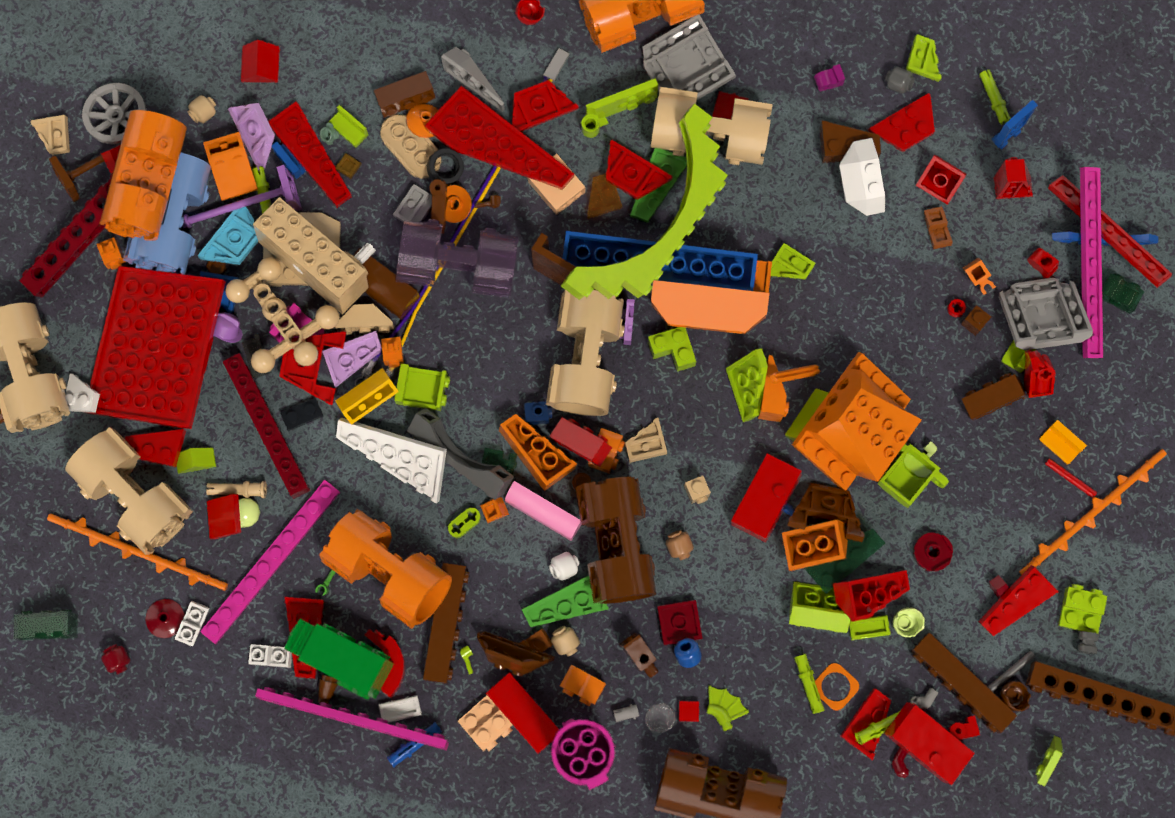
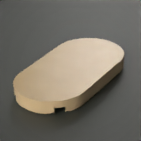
M406 115L388 117L381 127V139L384 145L412 176L421 179L429 178L427 162L429 157L438 151V148L429 138L418 137L409 130L406 123ZM441 157L435 162L436 173L440 169Z

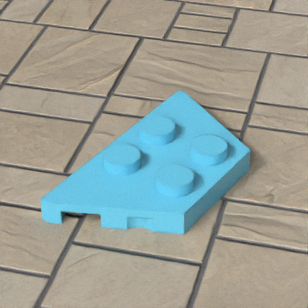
M247 207L233 210L198 254L199 259L240 265L258 243L253 226L255 221Z

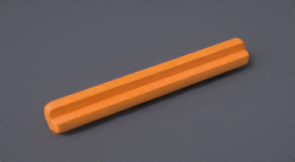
M814 364L774 372L769 375L771 383L776 384L815 376L820 373V370L818 369L819 366Z

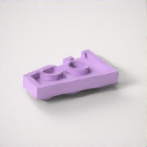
M376 331L345 342L344 349L332 347L323 351L335 387L344 382L382 351V345Z

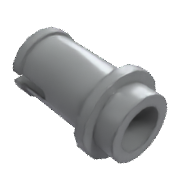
M630 704L629 707L613 710L616 722L630 718L636 719L639 716L637 705Z

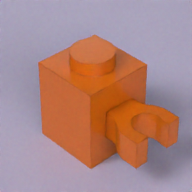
M115 237L97 244L103 263L108 269H117L126 262L123 261L124 256Z
M979 257L963 267L971 282L975 286L980 285V291L983 295L986 294L984 290L986 284H990L992 289L996 287L992 281L987 279L992 275Z
M401 337L381 339L385 366L395 368L399 367L400 364H404Z

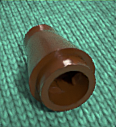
M327 674L322 675V678L319 679L318 702L329 704L338 686L336 684L337 679Z

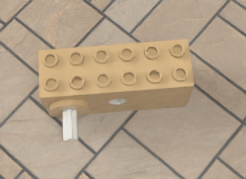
M280 197L253 223L258 242L341 314H344L369 288L367 282L368 272L362 264L376 251L371 244L367 243L355 256L346 251L343 252Z

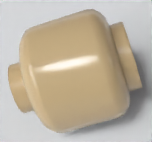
M200 95L188 105V114L196 123H205L216 114L214 108L216 104L211 97L206 98Z
M562 626L552 633L551 643L559 655L566 654L571 656L578 651L576 648L579 646L580 640L572 628Z

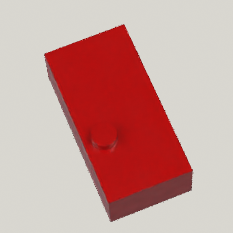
M766 454L731 520L732 526L766 543L802 476V471Z
M909 702L904 705L884 732L888 738L933 775L949 785L954 783L975 754L916 704Z

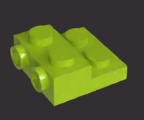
M1072 584V587L1065 589L1058 626L1098 634L1101 617L1105 611L1107 596L1103 595L1101 590L1091 589V592L1083 590L1084 587L1081 585Z

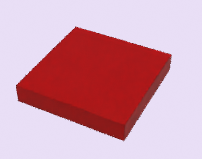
M231 494L207 501L210 539H218L241 533L238 494Z

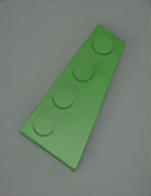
M654 149L650 163L670 174L673 179L644 197L636 199L630 217L647 223L650 221L686 168V157L673 155L672 152L663 149Z
M588 575L523 608L522 611L529 626L533 627L608 610L609 608L607 604L593 603Z

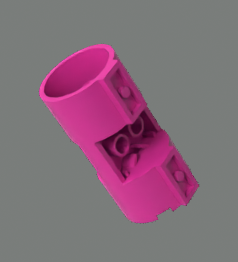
M572 718L562 723L563 728L557 733L552 745L553 763L561 776L573 784L587 785L589 790L607 782L606 774L614 759V744L609 733L601 725L592 721H574ZM586 737H589L592 741L590 743H586L584 739ZM572 746L573 751L567 752L566 748Z

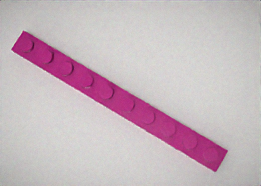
M1082 167L1080 168L1082 304L1093 329L1092 336L1083 341V358H1103L1100 168Z
M326 480L322 482L200 632L214 644L219 642L340 494V491Z
M264 687V690L257 689L255 695L260 700L446 751L449 742L445 740V736L434 733L433 736L426 735V731L422 729L408 730L406 725L396 723L393 726L388 724V721L385 719L377 718L375 721L369 719V715L358 713V715L350 714L351 711L339 707V710L331 709L332 705L321 702L320 705L313 704V700L308 698L294 699L295 695L283 692L282 695L276 694V690Z

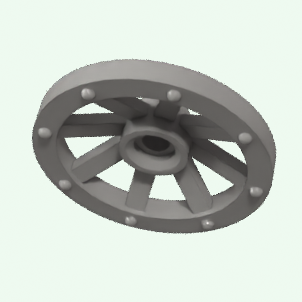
M122 83L103 85L89 95L83 106L82 119L84 126L92 137L102 143H122L124 133L117 134L119 125L126 128V119H128L130 111L126 112L135 99L138 104L137 110L147 111L145 102L139 92L129 85ZM112 92L113 105L109 106L101 97ZM119 92L129 94V96L120 107ZM96 101L106 110L105 113L91 112ZM91 118L104 119L106 121L93 128ZM112 125L111 135L100 133Z

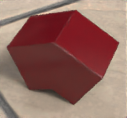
M999 575L989 581L990 588L998 598H1001L1009 589Z

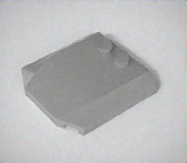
M700 15L692 17L643 46L644 69L651 80L656 78L658 92H660V87L697 92L698 100L736 78L734 71L724 58Z
M1057 278L1019 282L1011 285L1010 289L1003 293L1001 291L999 293V300L1015 345L1020 349L1032 350L1080 343L1090 338L1093 334V329L1075 283L1072 281L1067 284L1059 282Z

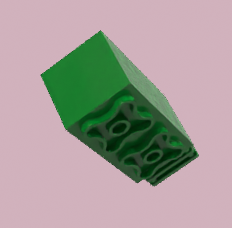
M299 619L290 632L284 647L285 650L299 656L298 660L337 679V685L367 700L370 697L376 699L394 663L389 661L391 657L361 641H358L356 644V639L325 623L323 626L319 624L314 626L302 619Z

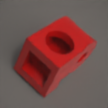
M1037 248L1027 259L1028 263L1042 273L1045 279L1050 278L1059 267V260L1041 248Z
M975 716L965 718V724L960 722L953 723L948 728V732L958 740L980 735Z

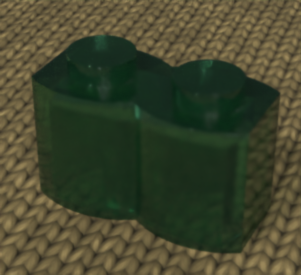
M1110 273L1102 285V300L1129 314L1135 311L1144 293L1138 284L1128 283L1124 280L1123 276L1116 273Z

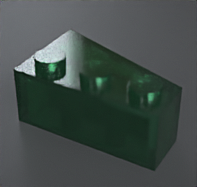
M45 610L35 614L32 611H21L20 615H14V639L77 638L78 615L72 613V610H60V612Z

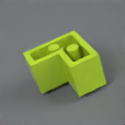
M679 327L648 336V344L653 359L672 354L677 372L696 365L695 355L686 328Z

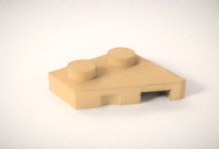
M60 115L31 120L32 126L37 130L38 136L44 142L46 149L51 155L70 152L67 116Z
M655 418L649 426L643 428L635 437L625 442L630 463L667 454L659 418Z

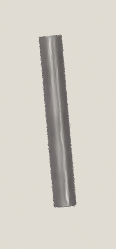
M1029 651L992 682L988 688L992 692L997 690L1035 658L1033 652Z

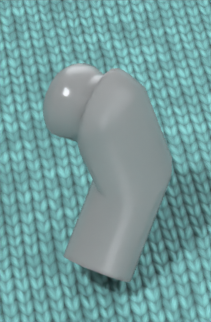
M930 688L925 696L912 697L911 703L916 704L921 709H927L932 705L938 692Z

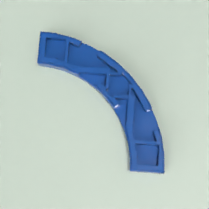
M1074 232L1052 233V240L1062 243L1078 241V244L1081 245V234ZM1130 235L1140 245L1158 243V236ZM1101 237V244L1110 245Z

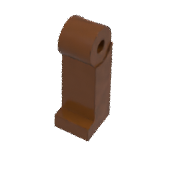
M436 179L431 182L429 187L432 193L431 224L425 225V233L444 234L446 227L447 184L442 179Z

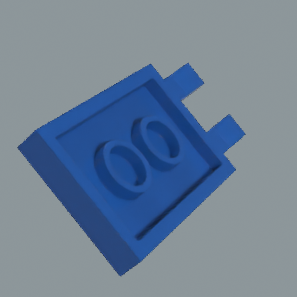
M1033 100L1030 101L1005 123L1000 133H997L992 138L994 144L1002 150L1008 144V139L1012 136L1016 138L1038 105Z

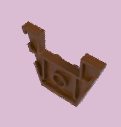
M811 483L787 524L789 527L805 530L807 515L832 521L840 520L846 523L845 539L863 542L864 532L860 529L861 523L859 518L856 517V509L850 491Z

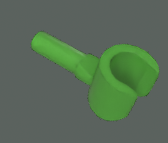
M331 570L323 584L316 587V593L320 587H324L325 592L322 596L328 594V585L335 571Z

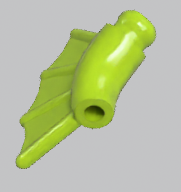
M711 685L708 687L709 705L707 714L713 715L717 719L723 731L731 730L733 728L731 722L748 714L749 710L742 705L740 697L732 696L726 688L719 690Z

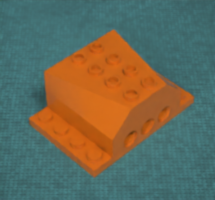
M858 352L792 445L840 489L847 490L856 476L878 482L922 419L905 410L911 399L863 353Z

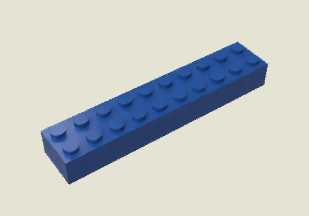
M566 231L562 259L576 267H603L634 258L647 251L656 242ZM682 245L678 251L675 250L673 252V260L668 266H663L661 269L663 274L657 280L753 291L758 254Z

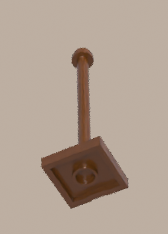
M99 155L71 172L64 170L56 156L49 158V161L73 202H76L80 197L73 184L74 178L103 163L104 159L102 155Z

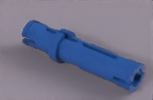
M436 722L425 729L426 735L429 734L430 736H433L434 733H442ZM409 741L406 744L403 743L400 745L401 748L388 756L387 759L395 767L407 757H412V753L425 744Z

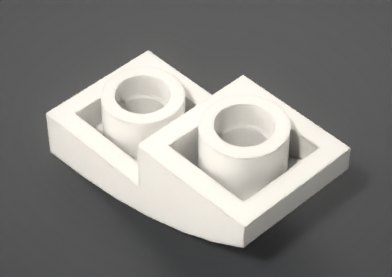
M191 601L175 636V640L193 646L210 608Z
M250 645L248 664L291 668L292 653L285 650L284 647Z

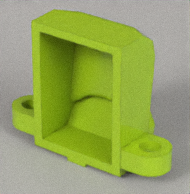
M904 444L898 453L900 457L877 484L900 504L909 508L930 481L940 488H945L949 480L939 472L941 468L929 459L930 457L925 453H921L911 444L909 446Z

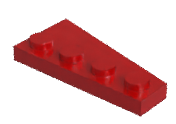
M1031 565L978 622L988 633L995 636L1058 593V591Z
M285 597L290 632L299 619L314 626L316 624L322 626L324 600ZM292 653L295 677L316 679L317 669L298 660L299 656Z

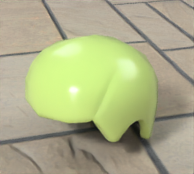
M239 499L241 527H250L259 519V506L252 499Z
M903 608L893 618V627L896 633L903 637H915L925 626L924 616L915 608Z

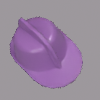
M218 313L213 336L230 343L240 341L243 334L238 318L231 313Z

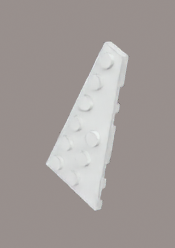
M344 418L338 420L336 438L354 450L358 449L369 460H375L381 464V468L404 483L408 482L417 488L416 491L419 493H424L431 497V501L437 504L439 502L447 449L358 422L351 425Z

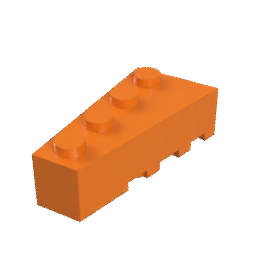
M517 414L500 424L499 432L544 491L575 470L577 466L575 461L564 455L565 453L553 446L549 440L537 433L533 427Z

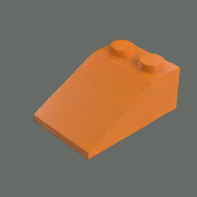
M769 355L766 361L768 369L758 419L781 422L782 418L788 414L789 402H786L787 395L782 382L771 383L769 375L778 372L773 356Z

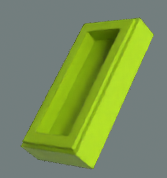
M888 615L858 621L850 620L849 623L851 640L891 635Z

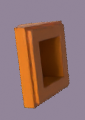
M502 497L495 500L492 499L481 505L487 523L509 515Z

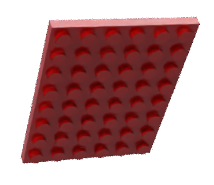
M119 266L90 382V388L100 394L96 413H85L192 429L226 282L222 279Z

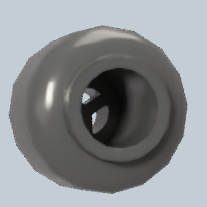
M895 67L892 71H888L885 81H887V86L890 90L904 94L912 89L915 78L911 71Z

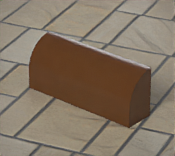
M359 248L353 256H355L361 250V248ZM370 256L362 264L368 272L367 282L369 288L365 293L402 320L418 301L420 295L417 290Z

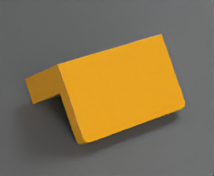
M1059 420L1055 421L1039 439L1067 465L1087 446Z

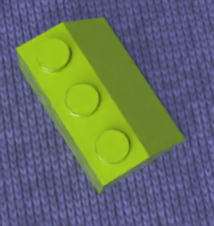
M817 388L814 390L786 432V437L795 441L828 395V392Z
M793 582L789 624L835 632H848L850 618L836 604L832 587Z

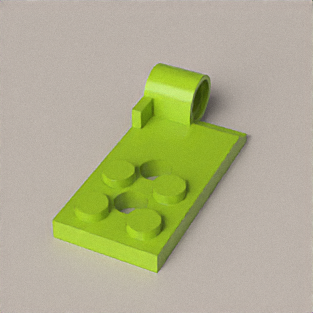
M656 78L587 104L586 116L581 121L583 135L588 138L596 137L600 132V127L609 124L606 117L626 109L628 111L634 110L642 103L649 104L654 102L658 95ZM592 123L595 125V128L588 129L586 125Z

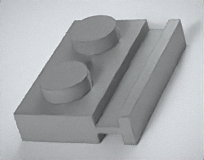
M413 184L393 216L406 225L411 226L414 230H417L432 208V196Z

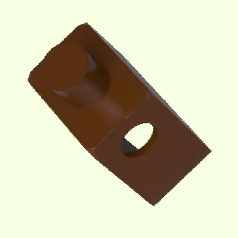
M633 633L619 644L637 670L640 672L644 670L649 678L659 672L653 664L656 661L655 656L639 634ZM644 654L645 659L641 662L639 658Z

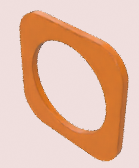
M837 663L830 664L815 680L820 699L833 710H841L859 690L858 681ZM830 673H841L846 676L850 683L849 694L841 701L829 700L822 692V681Z

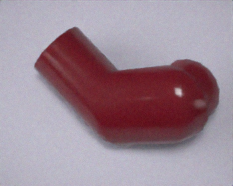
M899 747L892 760V766L898 777L906 778L909 775V769L906 768L904 763L907 752Z

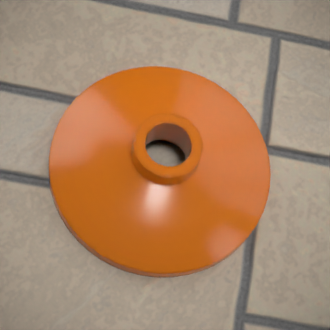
M428 104L414 106L410 109L406 118L409 130L418 137H434L424 126L438 112V109Z
M447 186L446 221L450 223L461 222L467 218L471 211V197L467 190L461 186ZM456 201L459 202L458 207L455 206Z

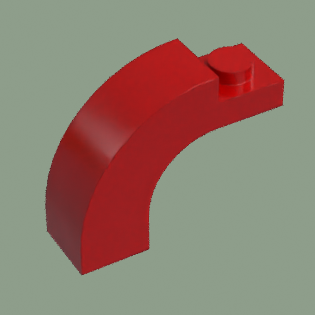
M369 629L365 636L381 648L384 654L391 657L389 661L394 663L381 688V691L392 698L404 679L405 658L400 646L390 635L384 641L383 638L385 636L378 630L373 632Z

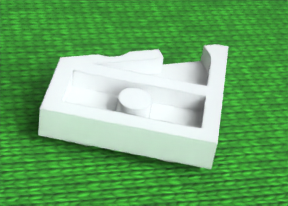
M70 374L65 393L69 410L96 413L100 394L91 389L87 383L81 381L77 375Z

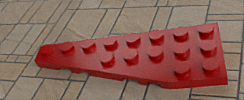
M462 86L424 126L437 139L458 153L563 190L575 177L572 171Z

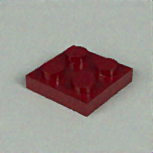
M696 600L657 606L664 646L677 644L680 640L688 638L694 641L703 639Z

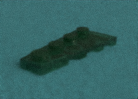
M872 528L864 532L863 542L848 540L845 559L804 569L823 592L827 594L833 589V583L841 582L880 549L885 542Z

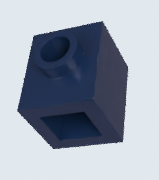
M546 401L524 403L525 419L529 425L549 424V418H552V407H548Z

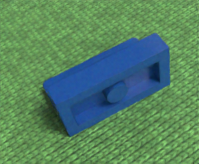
M276 142L271 146L274 153L295 179L306 172L284 144L280 145Z

